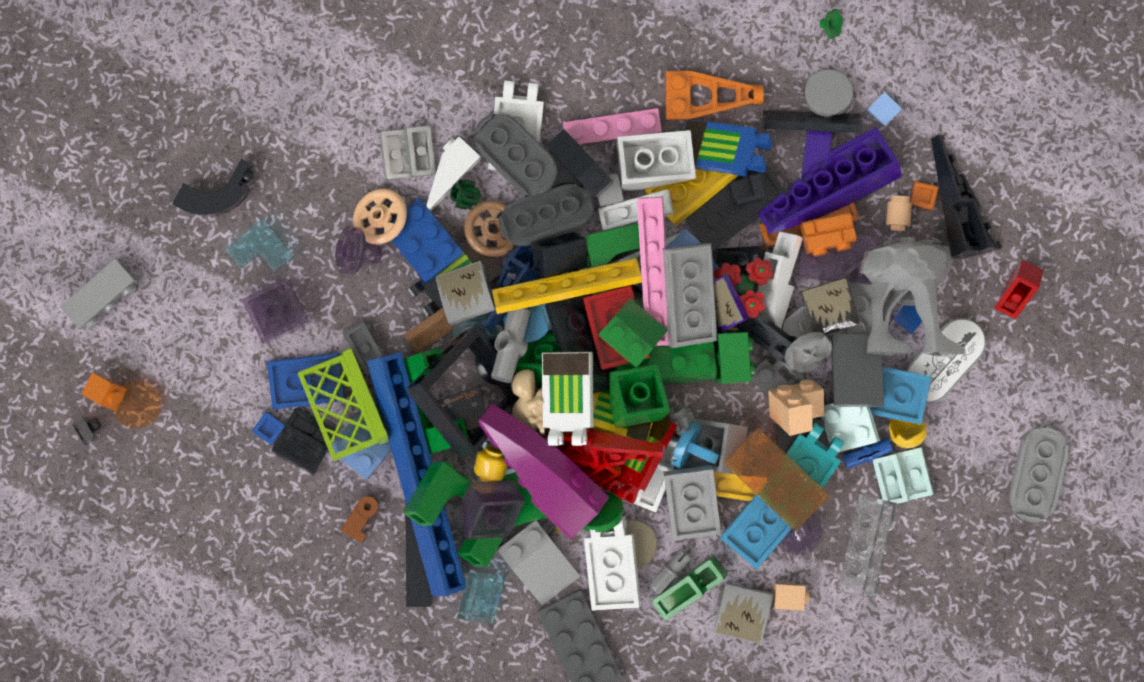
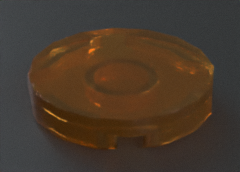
M140 380L128 381L121 385L127 390L117 410H112L116 419L121 424L134 429L146 427L153 423L161 409L160 395L157 390L148 382Z

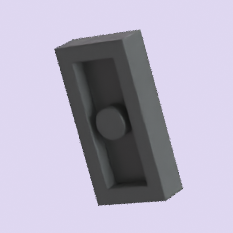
M363 321L342 334L364 373L368 376L370 371L367 361L384 355L366 323Z

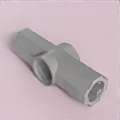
M525 308L509 311L504 331H501L496 337L495 348L498 353L491 376L497 381L512 383L518 359L526 353L528 344L524 337L531 313Z

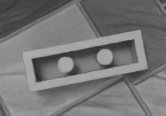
M115 258L64 302L60 308L79 329H91L100 321L98 317L104 312L109 313L118 306L117 300L123 295L128 297L136 290L135 285L139 281L121 260Z

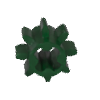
M459 180V184L456 183L452 186L450 198L456 202V208L471 210L472 205L478 204L481 193L480 189L475 187V181Z

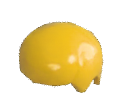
M892 419L889 422L888 429L891 439L902 448L916 447L927 438V426L924 420L922 425Z

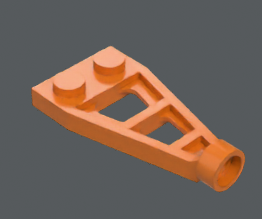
M666 71V120H693L751 104H763V85H748L693 71ZM693 85L706 86L711 90L712 99L708 104L697 107L691 104L690 89ZM719 87L734 89L736 99L733 102L719 103L717 101V89ZM750 91H753V99H750L748 96Z

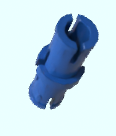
M884 438L881 441L868 446H861L858 450L842 455V459L846 469L849 470L865 462L871 463L873 459L893 452L888 438Z

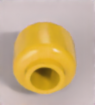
M488 445L478 452L474 472L480 477L482 482L492 484L494 481H499L505 476L507 464L503 460L505 457L501 450L495 448L494 445Z

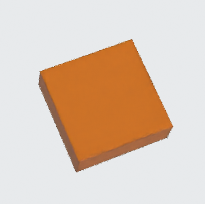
M914 181L910 203H912V206L932 211L939 187Z

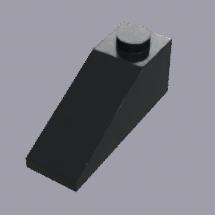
M565 129L546 145L594 199L598 198L613 184L610 177Z

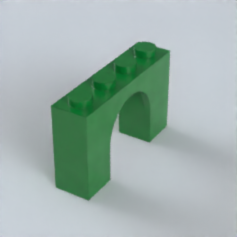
M639 224L584 236L586 238V251L590 266H586V269L607 265L618 255L640 250ZM610 290L592 293V295L608 292ZM643 298L636 299L635 302L644 309Z
M440 348L403 359L410 384L441 353ZM416 403L429 453L432 454L451 448ZM463 418L455 420V424L468 439Z
M446 461L431 463L403 513L420 526H431L436 521L445 503L452 496L461 497L470 507L472 526L457 554L475 567L488 566L511 525L508 508L490 498L491 495L487 491L475 487L470 478L457 473L452 464Z

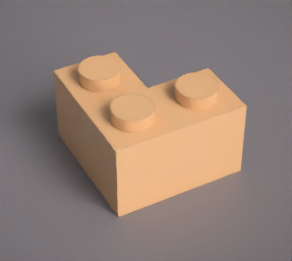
M802 380L798 384L780 385L775 389L768 390L770 417L790 436L812 431V418L824 416V389L814 380Z

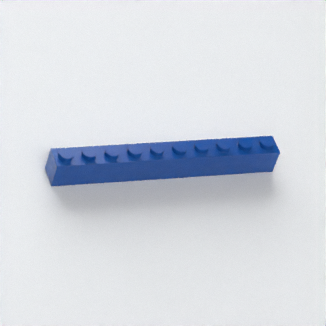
M402 352L368 360L367 364L406 504H408L432 461L416 403L406 391L410 386V381ZM442 508L436 521L431 526H420L411 519L432 596H448L467 589L445 508Z

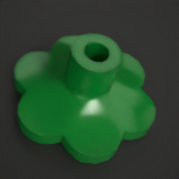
M833 9L827 12L826 19L820 20V27L824 28L829 39L840 36L843 18L840 16L838 9Z

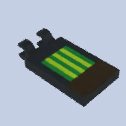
M466 239L458 245L464 255L438 275L440 276L481 261L484 265L487 283L489 284L500 276L502 267L495 257L484 256L475 251ZM420 277L421 280L407 289L413 298L423 291L429 296L432 302L421 309L427 318L443 308L436 277L428 284Z

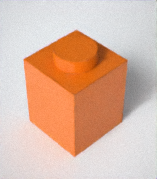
M92 372L81 394L101 406L116 411L127 389L105 376Z

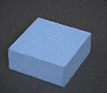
M884 92L867 111L885 127L902 108Z

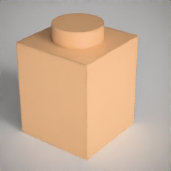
M774 582V609L804 611V605L809 604V590H805L806 586L804 584Z

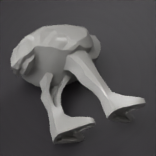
M902 237L900 242L895 240L883 241V245L865 250L860 273L865 274L871 283L876 284V295L872 302L874 321L867 341V353L893 356L896 353H912L910 345L893 338L888 332L892 309L908 291H911L914 296L916 311L925 328L923 353L938 357H947L949 354H965V347L951 341L940 332L938 322L937 286L945 280L951 270L954 258H951L950 247L933 244V240L929 239L916 242L914 237Z

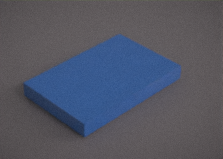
M340 353L267 361L272 409L310 405L298 372L338 357ZM341 363L331 366L328 374L340 379L342 375ZM311 374L306 376L305 380L308 385L317 388L322 376ZM326 378L321 390L333 394L338 383ZM341 385L337 396L345 399L344 385ZM310 390L311 395L313 397L315 392ZM318 394L315 404L329 403L331 398Z

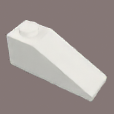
M460 137L456 140L450 139L443 147L445 152L441 156L426 205L430 211L451 191L452 186L456 183L458 184L459 180H462L481 160V157Z

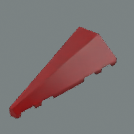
M548 428L547 433H546V439H547V441H548V435H549V432H550V428ZM586 429L587 445H572L573 431H563V445H554L579 468L590 466L592 469L622 465L627 460L637 459L638 462H641L650 456L658 455L659 458H664L665 445L591 429Z

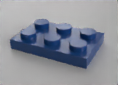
M417 198L406 207L407 218L405 225L398 236L391 241L422 280L428 284L463 256L464 253L421 199ZM397 215L391 220L390 223L395 224Z

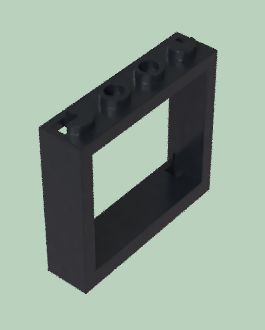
M477 324L463 329L406 389L459 458L469 455L473 457L476 452L483 449L482 444L490 439L480 425L467 439L430 392L429 388L468 347L489 375H492L498 352ZM493 379L506 395L497 407L510 414L514 404L520 397L513 393L512 383Z

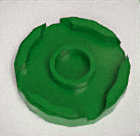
M605 492L609 498L598 515L583 529L585 531L590 529L595 530V532H604L617 526L625 512L621 498L617 497L614 493Z

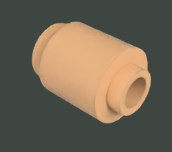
M890 196V202H887L886 225L891 226L892 231H905V227H910L912 211L910 197Z

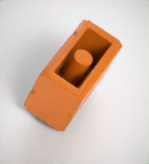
M850 212L802 222L800 225L806 254L813 253L814 257L827 254L828 249L837 248V251L851 249V244L857 241Z

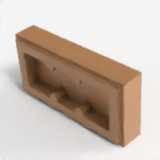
M442 308L403 335L414 351L419 353L457 326L456 324L449 325L444 308Z

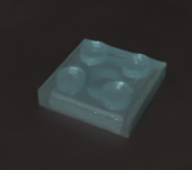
M470 570L469 576L466 579L463 598L459 604L457 618L464 621L493 623L506 576L498 573Z

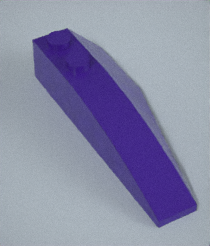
M877 127L833 149L827 154V159L823 160L819 165L815 164L801 180L798 179L792 184L791 189L785 194H780L761 210L758 215L768 233L772 234L795 227L802 222L817 219L901 178L900 163Z

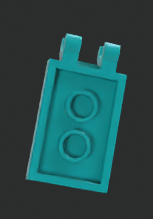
M817 423L812 425L813 430L809 431L806 437L798 434L759 492L761 497L799 522L841 462L835 456L844 445V441L835 436L829 446H825L817 440L824 430Z

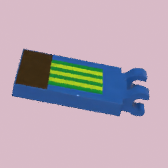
M687 119L684 131H691L695 169L747 176L748 170L765 172L767 162H764L763 156L754 155L755 148L771 150L773 140H770V134H758L757 128Z

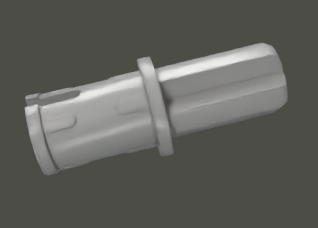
M679 550L667 566L663 565L664 569L650 584V588L660 595L674 579H678L677 575L691 561L687 555L684 557V552Z

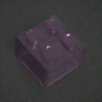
M284 278L241 299L262 344H268L310 324L289 279Z

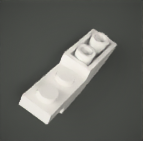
M779 231L773 253L766 252L764 260H768L772 264L770 271L773 272V277L768 279L765 285L758 286V292L764 295L762 303L765 305L764 310L759 312L780 328H782L794 290V286L789 285V280L803 239L800 236Z

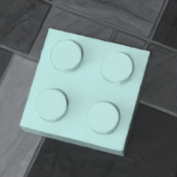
M834 403L824 405V416H821V418L824 419L829 444L835 436L844 441V445L839 452L880 441L870 407H834Z

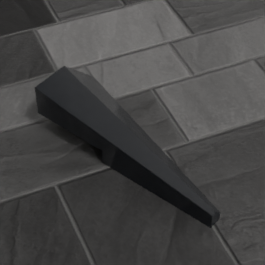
M944 135L933 137L931 142L951 258H968L1001 249L1000 242L994 243L988 232L992 228L990 223H983L979 210L981 206L965 175H958L952 163L956 161L954 154H947L943 141L945 140Z

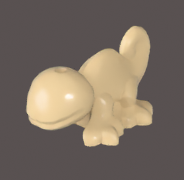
M529 369L519 371L512 380V391L520 397L513 406V417L535 432L539 429V434L545 435V430H548V428H543L542 387L536 394L534 371Z

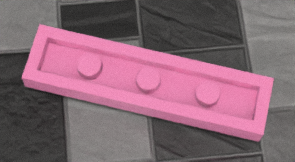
M658 108L563 122V129L579 145L617 140V137L662 133Z

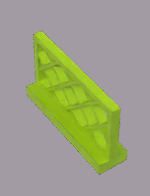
M352 349L343 351V355L298 372L333 462L378 443L382 445L389 442ZM339 363L342 364L344 369L340 379L328 374L331 366ZM311 374L322 376L317 388L308 385L305 377ZM345 376H347L349 382L344 381ZM326 378L338 383L333 394L321 390ZM341 385L352 389L353 392L349 400L337 396ZM310 390L315 392L313 397L311 395ZM318 394L331 398L326 410L316 406L315 401ZM354 397L356 398L358 404L353 402ZM334 400L347 404L342 416L330 412ZM350 406L361 410L358 422L346 418ZM319 412L324 413L322 419ZM328 415L340 420L335 431L324 427V422ZM363 419L365 420L366 425L361 424ZM343 422L356 426L351 438L339 433ZM359 428L370 432L372 439L362 443L355 440ZM328 434L333 435L331 441L329 439ZM336 437L349 441L345 450L335 454L333 444Z

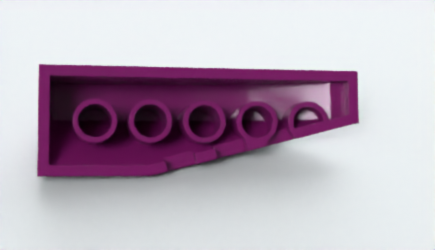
M490 404L477 422L494 447L501 450L505 457L503 460L508 467H512L517 473L521 486L528 489L533 497L531 500L534 505L569 539L573 538L598 515L609 496L554 445H548V441L537 432L494 404Z

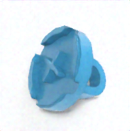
M695 421L690 422L688 426L691 429L689 431L685 430L682 433L674 450L673 457L677 459L672 460L673 466L682 469L692 454L716 464L719 454L698 444L702 425Z

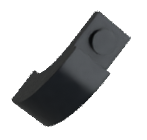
M241 159L229 182L216 192H201L183 183L172 204L198 216L210 217L225 214L239 206L250 193L249 190L242 186L244 183L248 184L254 174V171L251 170L253 165Z

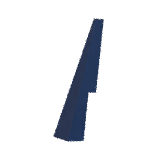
M515 245L514 250H510L497 282L499 288L534 281L541 276L533 271L535 266L531 245ZM496 310L488 313L486 320H482L481 324L492 331L508 312L497 314Z

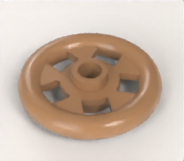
M497 200L483 201L475 205L465 219L464 231L468 243L475 251L484 256H504L515 248L514 244L502 238L503 235L499 227V218L497 216L500 212L504 211V208L507 206L506 203ZM488 210L491 217L482 221L479 215ZM491 225L495 226L496 233H491L488 227ZM480 226L483 236L476 237L474 227ZM487 240L497 241V247L486 246Z

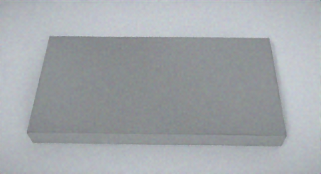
M711 243L662 249L669 347L675 348L717 341Z

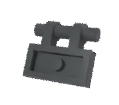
M776 357L774 358L777 361L773 365L767 359H764L754 368L755 373L751 377V380L768 398V390L775 389L780 385H793L797 382L800 383L802 380H808L805 377L806 373H797L796 370L792 371L786 362H781ZM782 366L792 376L788 381L778 372Z

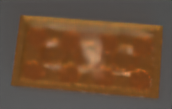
M759 427L724 461V464L795 532L830 497L816 481Z

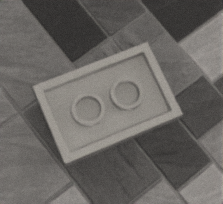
M708 465L664 471L673 541L721 534L713 466Z

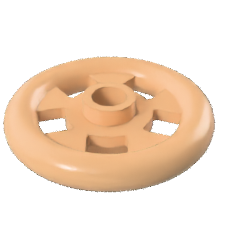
M376 189L367 193L359 201L354 211L353 224L356 233L362 240L370 244H384L393 240L405 225L407 218L406 204L397 192L390 189ZM385 199L392 201L389 208L383 205ZM374 201L376 205L368 211L367 206ZM392 213L397 214L395 224L390 223L392 220ZM368 218L371 225L365 228L363 220ZM376 228H384V233L376 235Z

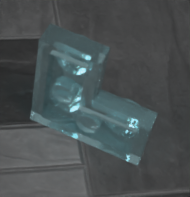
M263 219L225 249L240 269L260 254L271 269L276 272L294 257Z

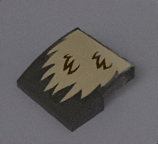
M847 277L799 291L811 333L821 332L826 335L860 324Z

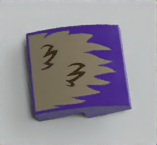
M727 274L714 280L716 328L718 334L749 319L729 275Z

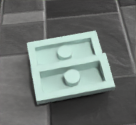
M922 447L873 459L884 507L934 494Z

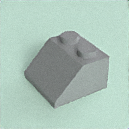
M696 419L695 422L702 425L698 444L719 454L716 464L692 454L685 466L701 467L712 465L715 472L740 475L748 427Z

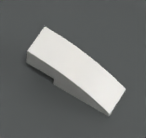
M672 436L665 450L664 458H661L646 490H639L637 499L633 504L654 512L657 511L666 489L664 471H672L674 469L672 460L677 458L673 457V453L680 437Z

